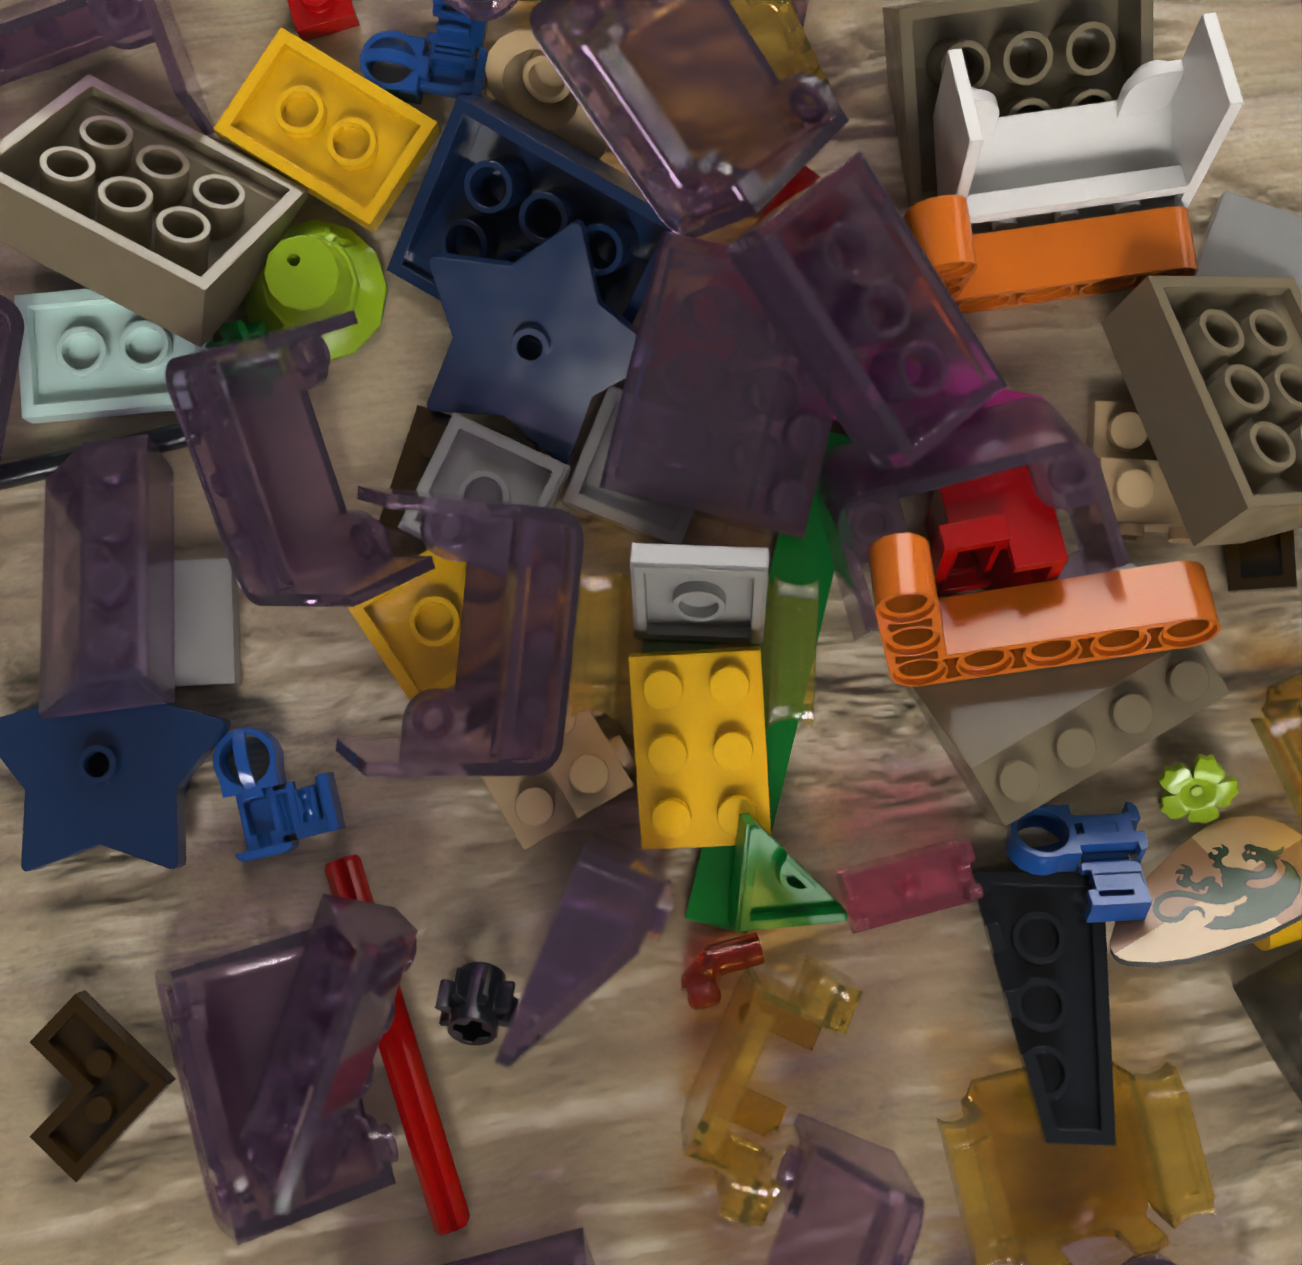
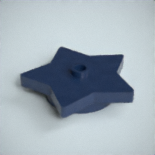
M580 219L574 220L515 262L449 253H437L429 260V266L453 336L427 401V408L430 411L505 416L549 456L567 465L593 396L659 359L661 353L659 345L610 307L601 297L585 224ZM524 335L536 336L542 343V352L528 349L521 337Z
M100 636L56 701L0 717V758L25 789L22 869L26 872L42 869L102 845L168 869H177L186 865L185 795L191 778L215 749L217 743L229 731L231 727L230 721L225 718L157 700L115 638ZM104 754L109 759V769L105 774L101 770V759Z

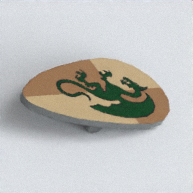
M1259 816L1229 817L1206 826L1181 844L1145 879L1152 905L1145 920L1115 922L1110 938L1111 955L1118 963L1128 967L1156 968L1188 964L1262 940L1302 919V835L1284 823Z

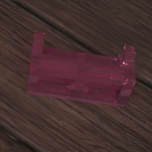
M954 838L835 870L843 904L848 913L851 933L854 934L982 898L983 889L979 883L976 884L970 868V863L976 860L971 842Z

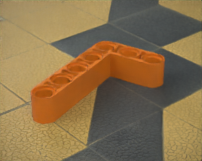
M943 195L920 201L909 207L885 255L895 319L899 321L925 320L1134 290L1147 276H1193L1198 272L1188 209L1181 206L972 235L967 199L959 195Z
M894 533L876 540L868 549L875 614L888 670L893 682L902 686H927L1188 648L1210 641L1218 635L1221 629L1206 570L1199 562L1189 560L1174 561L938 598L930 545L924 537L913 533Z

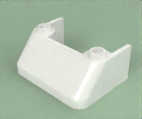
M1216 12L1202 14L1181 60H1154L1141 65L1124 83L1117 100L999 117V108L994 94L987 90L971 87L962 49L948 50L933 114L937 196L959 195L967 199L972 235L1163 207L1181 206L1187 208L1244 104Z

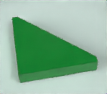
M749 813L739 814L728 921L735 932L847 922L848 913L842 904Z

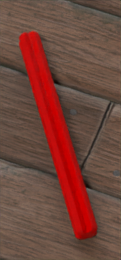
M351 854L330 861L325 865L324 871L434 1231L438 1235L450 1234L467 1225L470 1219L469 1209L363 864L357 854Z

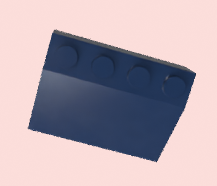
M485 94L460 95L454 104L386 270L440 300L429 266V260L435 254L449 253L515 262L574 220L580 219L585 224L601 297L604 302L638 328L669 277L699 216ZM524 335L521 337L528 349L542 352V343L536 336Z

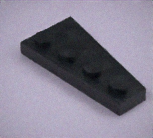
M971 871L969 873L1043 1141L1050 1144L1116 1146L1106 922L1086 923L1084 912L1088 905L1086 895L1088 890H1093L1092 885H1089V875H1080V873L1076 872L1036 875L1028 872Z

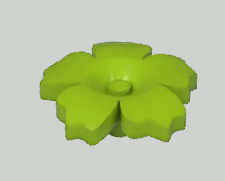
M1198 754L1192 764L1191 772L1189 767L1182 762L1175 766H1164L1163 772L1158 776L1160 785L1165 789L1160 793L1161 802L1159 808L1170 819H1178L1186 815L1189 822L1208 823L1219 818L1217 806L1228 807L1232 799L1239 793L1236 777L1225 776L1223 766L1217 763L1213 754L1208 756Z

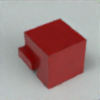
M1042 463L937 481L926 516L925 527L931 547L930 552L938 596L988 588L990 584H992V588L995 590L1058 579L1069 558Z

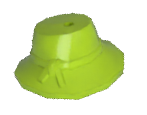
M314 219L290 226L280 242L268 254L265 266L244 297L243 303L249 323L261 320L266 322V332L272 333L280 341H283L287 357L319 365L355 354L381 327L388 288L378 254L348 227Z

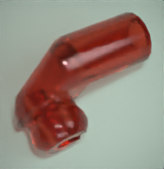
M754 932L704 947L681 975V990H686L687 1002L692 1009L702 1010L719 1004L721 992L717 981L725 974L765 964L757 933Z

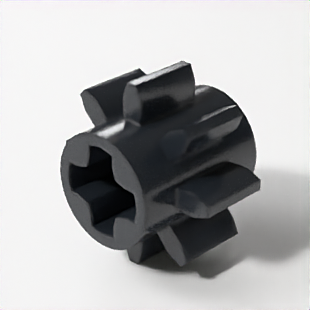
M471 962L463 965L461 968H457L455 981L441 979L435 1004V1008L441 1011L439 1024L441 1026H448L447 1031L449 1035L460 1043L473 1046L491 1043L498 1036L499 1026L514 1028L519 1001L518 998L513 996L515 982L506 981V975L499 967L486 962Z

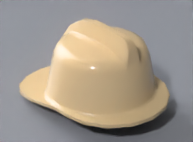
M515 29L500 36L489 50L485 66L488 88L496 101L600 159L606 153L611 138L610 114L600 92L590 79L589 65L580 48L567 37L553 32L545 33L537 29Z

